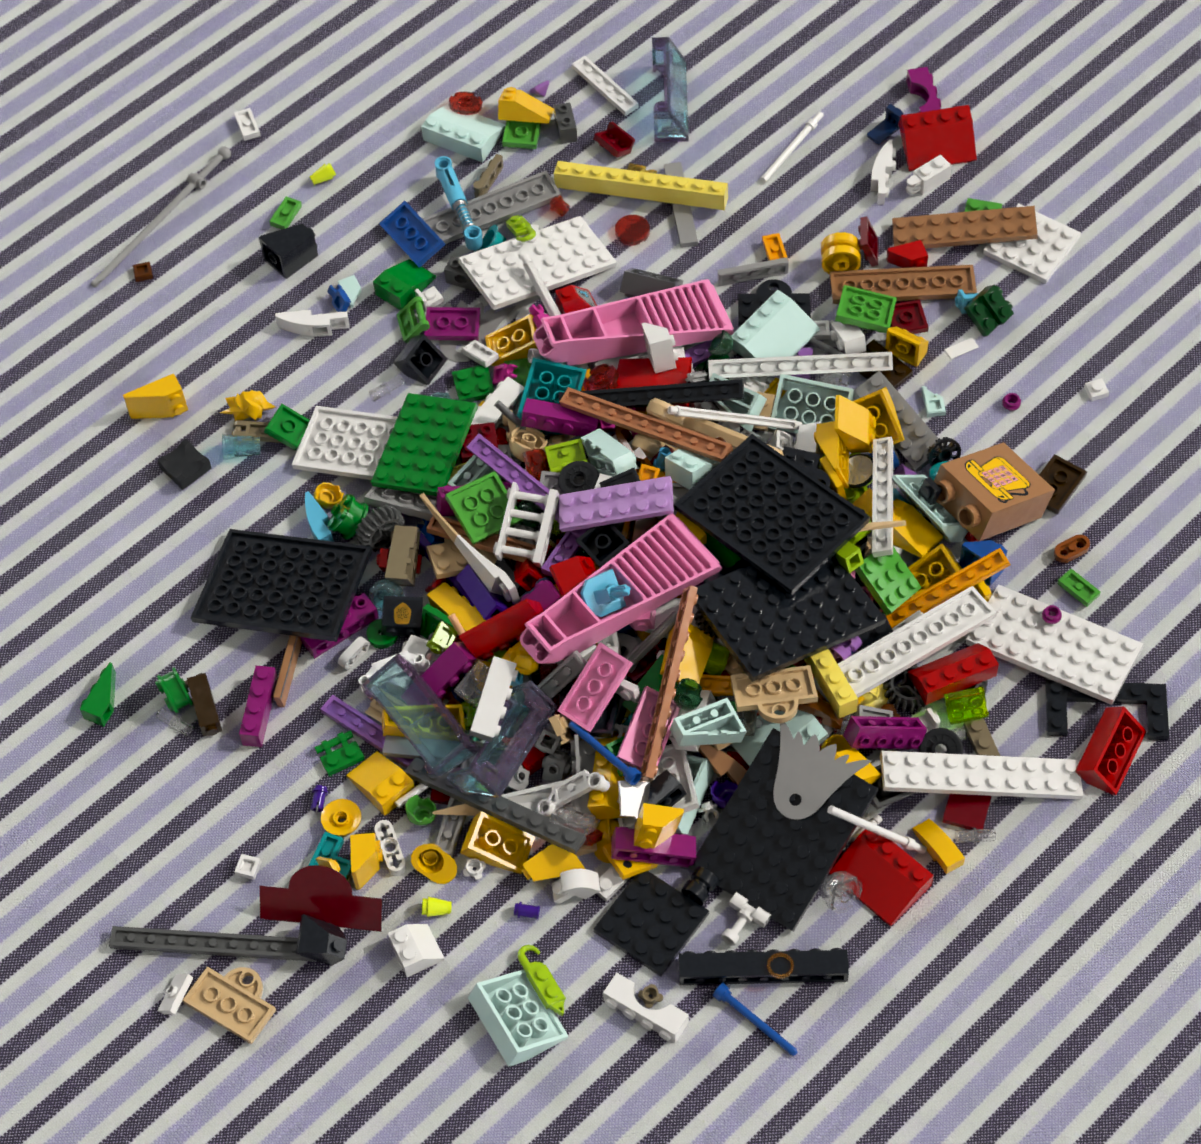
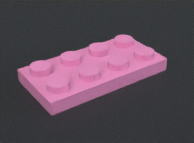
M600 642L557 711L591 732L633 663Z
M648 686L643 689L616 756L622 762L632 767L636 766L638 770H641L659 694L658 691ZM674 699L671 700L670 708L672 712L665 726L667 727V733L661 743L663 747L662 754L671 733V724L674 718L678 716L682 703ZM661 756L658 758L656 766H658Z

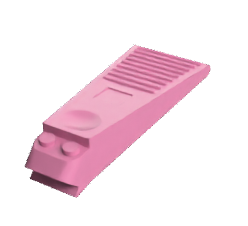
M705 279L562 315L543 317L540 319L542 325L535 330L533 338L541 356L551 362H565L566 365L573 366L647 352L641 323H649L667 328L669 334H673L676 345L673 347L730 337L734 333V327L714 286L711 285L710 280Z
M669 514L548 609L526 622L525 626L527 628L521 634L520 642L537 663L553 664L560 660L564 661L574 651L577 650L579 653L636 621V619L650 610L653 611L679 596L686 587L690 585L696 586L706 578L721 571L722 566L679 517ZM613 569L618 584H626L631 588L630 594L624 596L627 606L603 617H598L582 600L580 592L585 580Z

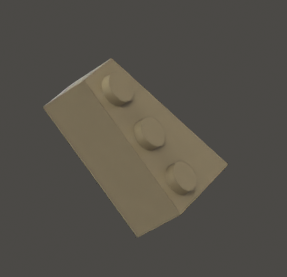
M395 525L394 531H391V547L385 573V579L391 585L415 587L421 534L418 527Z

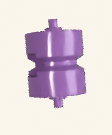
M856 636L828 649L835 661L840 663L852 656L851 653H855L859 649L862 641L859 636Z

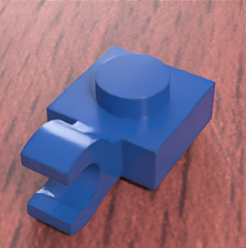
M330 285L327 291L333 298L332 305L337 312H346L351 300L340 285H337L336 289Z
M422 519L424 525L417 524V527L431 545L444 543L443 537L427 533L426 528L430 521Z

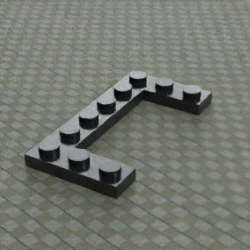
M1046 680L1047 736L1067 737V702H1106L1056 681ZM1124 683L1113 703L1145 704L1148 740H1168L1169 724L1166 684Z

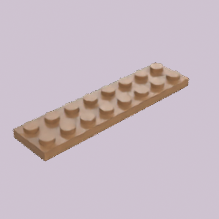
M1035 206L892 218L894 246L921 240L926 249L1038 239Z
M973 265L830 271L833 304H839L844 285L897 297L896 301L951 299L957 296L960 289L965 294L977 293Z

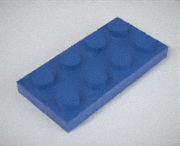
M405 200L379 223L419 268L446 245Z

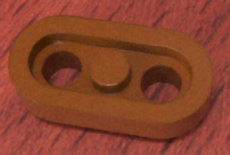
M1075 535L1059 543L1054 550L1055 559L1061 563H1067L1088 552L1090 540L1084 535Z

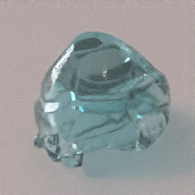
M379 580L369 589V597L377 610L382 613L384 596L404 597V592L393 581Z

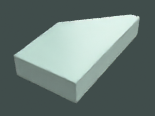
M355 275L338 281V285L344 289L351 300L349 305L351 308L354 307V302L361 293V287Z
M922 386L921 392L927 417L945 416L946 410L943 397L937 393H932L927 390V387Z

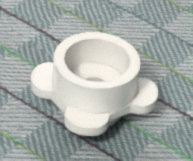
M475 858L468 859L463 875L480 880L483 869L486 868V863Z

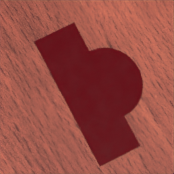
M320 865L301 868L291 877L288 888L259 885L260 919L300 923L301 915L305 914L342 928L382 932V898L354 896L347 879L332 868Z

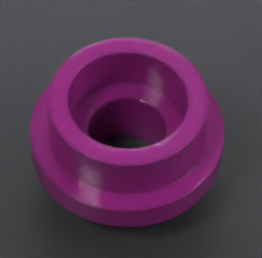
M1008 393L1003 398V407L1010 411L1017 410L1021 406V399L1015 393Z
M1050 605L1043 610L1042 618L1046 623L1056 624L1060 622L1062 613L1057 606Z

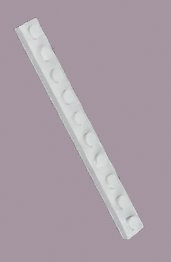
M892 352L708 360L709 379L713 373L724 378L778 376L781 374L800 375L893 370Z

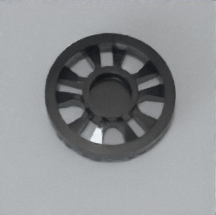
M939 438L935 440L936 442L932 447L929 446L927 459L931 467L938 462L949 461L951 458L953 460L960 458L961 447L952 438ZM957 451V454L952 455V452Z

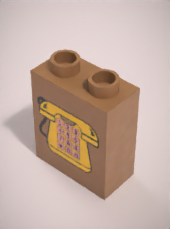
M1004 442L941 464L934 479V482L942 489L936 502L941 504L978 541L1042 518L1055 491L1051 485Z

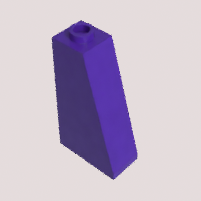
M467 564L457 575V581L485 620L512 607L502 595L492 593L487 589L470 564Z

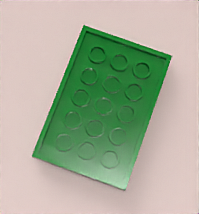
M408 393L372 477V486L437 496V487L447 486L477 411V403Z

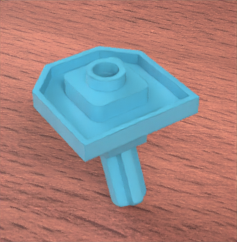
M609 569L585 580L580 594L582 600L598 617H603L627 606L624 596L630 594L631 588L626 584L619 585L613 569Z

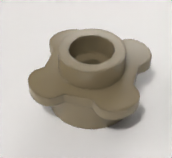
M650 984L638 992V997L644 1001L646 1008H652L653 1004L663 1000V995L659 993L654 984Z

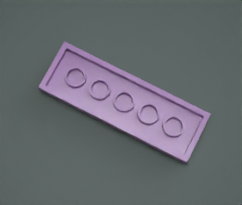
M671 476L559 495V527L561 532L674 514Z

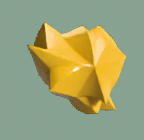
M251 390L250 392L243 391L240 395L237 393L234 397L225 398L229 408L220 413L232 414L235 421H242L249 417L256 420L257 418H262V411L274 409L276 406L267 402L260 391Z
M520 641L512 648H509L502 657V659L517 663L515 670H518L523 675H530L538 670L539 663L531 657Z

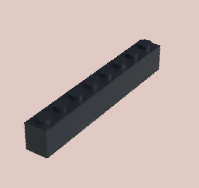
M813 948L809 951H800L799 949L779 951L771 949L767 952H758L757 950L737 952L735 950H728L725 953H716L715 951L695 953L693 951H686L679 954V985L848 982L849 977L848 950H842L841 948H832L830 950Z

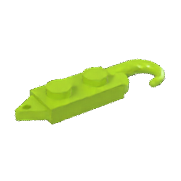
M522 215L512 216L509 220L505 221L507 228L516 236L517 241H529L536 236V231Z
M533 945L522 946L518 950L517 957L526 972L528 980L545 1008L551 1009L560 1016H563L566 997L546 964L544 965L540 962L530 963L525 955V952L529 950L534 951L537 955L540 954V951Z

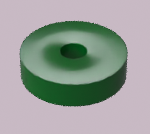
M381 619L370 623L366 631L368 641L373 647L378 649L392 646L398 636L388 637L386 635H379L381 633Z

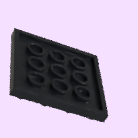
M646 871L634 876L593 928V931L662 977L708 917L709 910L651 872Z

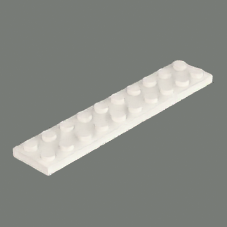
M971 586L838 663V666L856 696L860 697L996 617L997 612ZM813 678L816 689L824 697V699L827 702H829L826 696L824 695L823 691L821 690L820 686L818 685L816 679Z
M881 751L880 753L883 791L1080 800L1083 797L1081 777L1075 772L1079 760Z

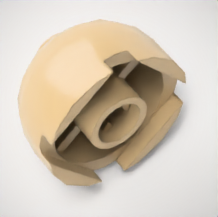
M520 427L515 428L509 440L511 453L522 462H532L539 459L545 451L544 447L547 446L548 441L544 439L545 435L534 428L526 427V430L520 429Z

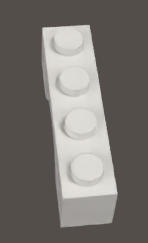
M616 973L603 992L605 1004L612 1009H619L628 1019H636L641 1022L645 1029H653L658 1032L659 1036L664 1040H671L676 1043L689 1023V1014L672 1004L659 1010H651L641 1006L634 996L635 983Z

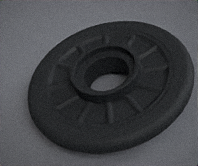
M571 462L561 470L558 477V485L563 494L594 489L599 473L588 462ZM581 476L584 478V481L581 484H576L574 479Z
M935 728L928 731L919 745V752L936 753L935 747L938 744H943L947 748L946 754H963V745L959 736L946 728Z

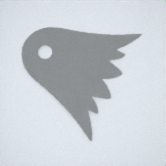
M460 301L457 307H467L465 302ZM446 302L445 307H452L448 302ZM482 303L474 306L473 308H481L478 342L486 345L485 336L494 332L503 319L516 306L508 307L497 313L492 308L484 313ZM439 340L441 352L447 359L454 362L472 360L455 349L459 344L466 346L472 341Z
M780 723V754L773 791L774 803L778 811L787 818L797 820L807 818L814 814L847 779L872 762V760L846 763L849 755L841 756L835 760L836 744L829 745L820 751L818 738L814 734L803 745V739L799 731L793 739L786 723ZM792 794H799L802 800L799 805L793 806L790 803L789 799Z

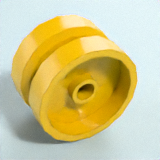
M837 232L826 236L822 240L821 263L826 273L830 275V271H850L860 268V248L856 236L846 232Z

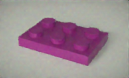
M427 307L426 320L429 321L430 328L424 334L429 340L479 341L481 308Z

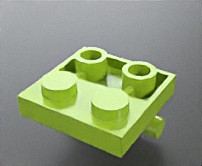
M581 438L544 447L550 472H561L571 462H588Z

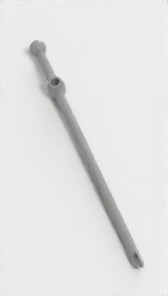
M220 147L218 155L199 174L190 173L188 175L187 182L189 184L91 282L92 287H97L194 188L203 189L206 186L207 181L204 178L222 160L230 158L231 151L228 147Z

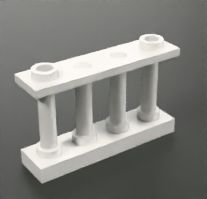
M513 482L512 487L508 488L507 491L508 503L499 540L494 544L493 553H495L496 558L502 561L503 553L531 558L534 566L541 568L545 561L558 507L559 492L558 490L550 489L549 495L546 494L545 496L520 492L517 483ZM517 499L543 503L546 506L544 513L542 512L541 514L516 510L514 508ZM512 517L538 521L541 524L540 531L532 532L510 528ZM508 535L533 539L537 542L536 548L533 550L505 545Z

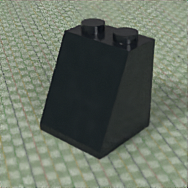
M303 224L258 237L263 259L285 279L318 256L315 233L311 228H307Z

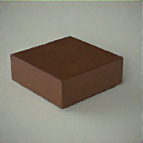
M150 261L132 265L136 282L153 279Z

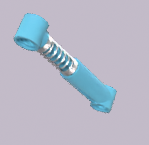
M440 156L434 162L436 177L440 180L449 204L456 213L463 230L466 247L470 250H478L483 245L482 231L480 227L474 224L467 207L468 202L452 167L451 159L447 156Z

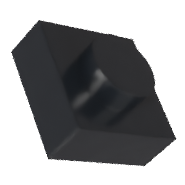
M931 477L924 479L918 493L929 505L936 503L942 489Z

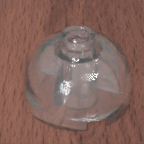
M836 871L824 880L821 887V898L830 910L837 914L845 913L853 907L851 903L854 899L858 900L860 898L862 883L849 872Z

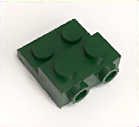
M995 284L986 286L964 307V310L983 337L988 336L998 325L1004 324L1014 314L1012 304L1003 298L1002 289L995 286Z

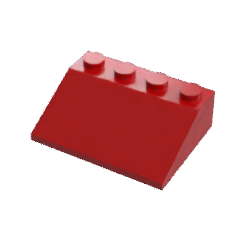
M969 105L901 115L898 124L908 171H914L939 155L945 158L951 165L977 160L973 120Z
M678 357V360L675 361L677 368L656 374L649 358L619 359L613 389L691 383L686 382L685 379L688 378L687 374L691 373L692 357ZM689 403L672 404L674 406L679 405L682 407H689ZM647 406L635 408L636 411H646Z
M866 829L854 840L829 872L832 878L890 927L932 886L934 877L931 872L896 843Z

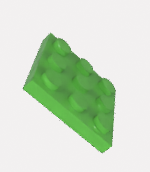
M844 285L835 321L858 326L859 328L875 330L879 333H887V329L891 325L897 297Z
M496 471L445 495L447 502L472 545L501 531L508 499L507 490ZM512 517L510 527L522 522L523 519Z
M894 546L893 555L873 557V554L870 553L863 559L864 564L855 569L886 616L922 588Z

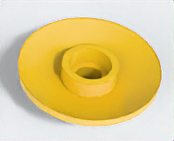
M337 799L330 802L321 813L323 828L328 833L336 836L351 834L358 828L361 822L359 807L348 799Z

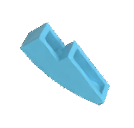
M307 491L305 493V508L313 538L334 542L332 533L328 529L329 527H327L329 522L328 515L310 492Z

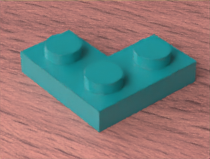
M324 832L308 866L319 865L316 861V858L319 856L330 858L338 863L340 866L339 872L348 880L351 874V861L338 857L344 843V838Z

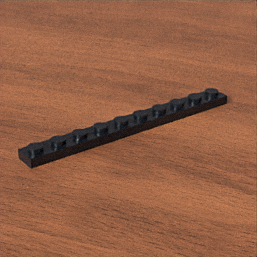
M743 379L580 392L630 408L648 406L649 401L654 398L671 405L744 399ZM565 392L559 393V401Z

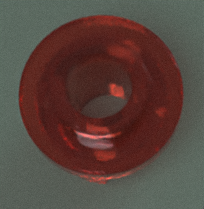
M562 196L554 197L549 204L551 206L550 210L552 212L555 211L561 217L569 211L570 207L563 200Z

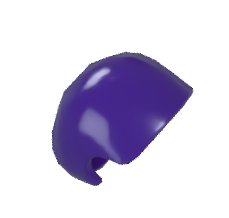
M726 780L724 783L714 782L711 786V798L718 805L717 807L725 808L738 787L737 784Z

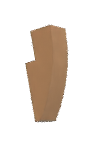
M700 745L698 752L703 758L708 759L718 778L726 774L738 786L747 772L746 769L723 751H718L711 745Z

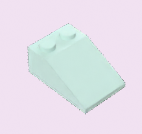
M678 449L665 457V476H671L673 481L690 490L720 462L684 449Z

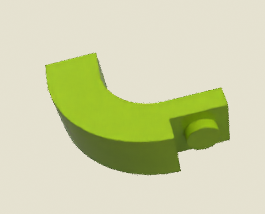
M872 530L858 532L835 554L837 561L849 574L864 564L861 550L855 544L872 532Z

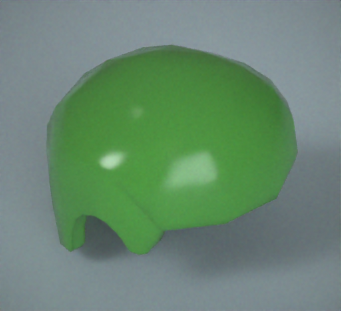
M414 795L407 800L405 804L406 815L411 823L423 826L435 820L436 815L432 814V812L437 810L436 804L429 797L422 799L418 795Z

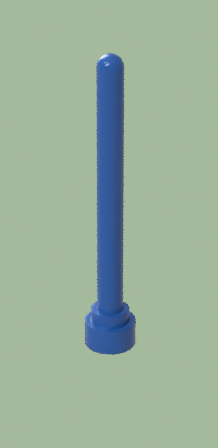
M573 721L569 723L571 730L624 773L623 776L630 785L633 786L640 781L642 772L636 767H628Z
M724 983L718 986L713 993L715 999L719 1002H727L790 1055L795 1056L797 1054V1049L734 998L728 986Z

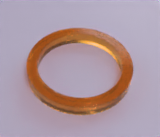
M776 953L769 958L767 969L773 977L782 979L788 977L793 972L794 963L789 955ZM775 957H785L790 961L791 969L788 973L778 975L771 970L770 963Z

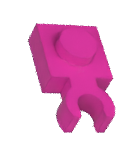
M532 304L529 308V312L534 316L533 321L536 324V328L542 325L541 318L550 317L549 314L544 313L541 304L537 306Z
M505 363L495 366L492 384L498 385L500 381H504L507 377L515 379L517 375L513 374V371L518 366Z

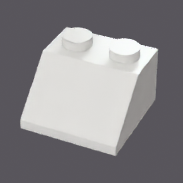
M641 323L647 354L655 374L677 368L675 361L678 360L676 349L673 350V346L676 345L673 334L670 335L667 328L649 323Z
M406 924L388 933L390 944L406 977H410L445 960L428 924Z

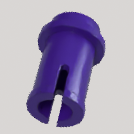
M316 785L312 790L314 795L310 809L316 812V806L319 804L318 812H322L328 791L327 787Z
M521 901L520 903H515L514 915L518 918L520 916L539 918L540 906L522 904Z

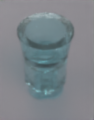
M222 434L223 460L261 454L260 437Z

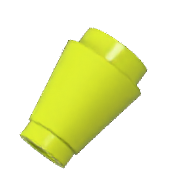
M328 163L323 164L309 177L312 183L316 185L333 179L336 173L331 164Z
M429 896L422 898V915L431 917L451 914V901Z

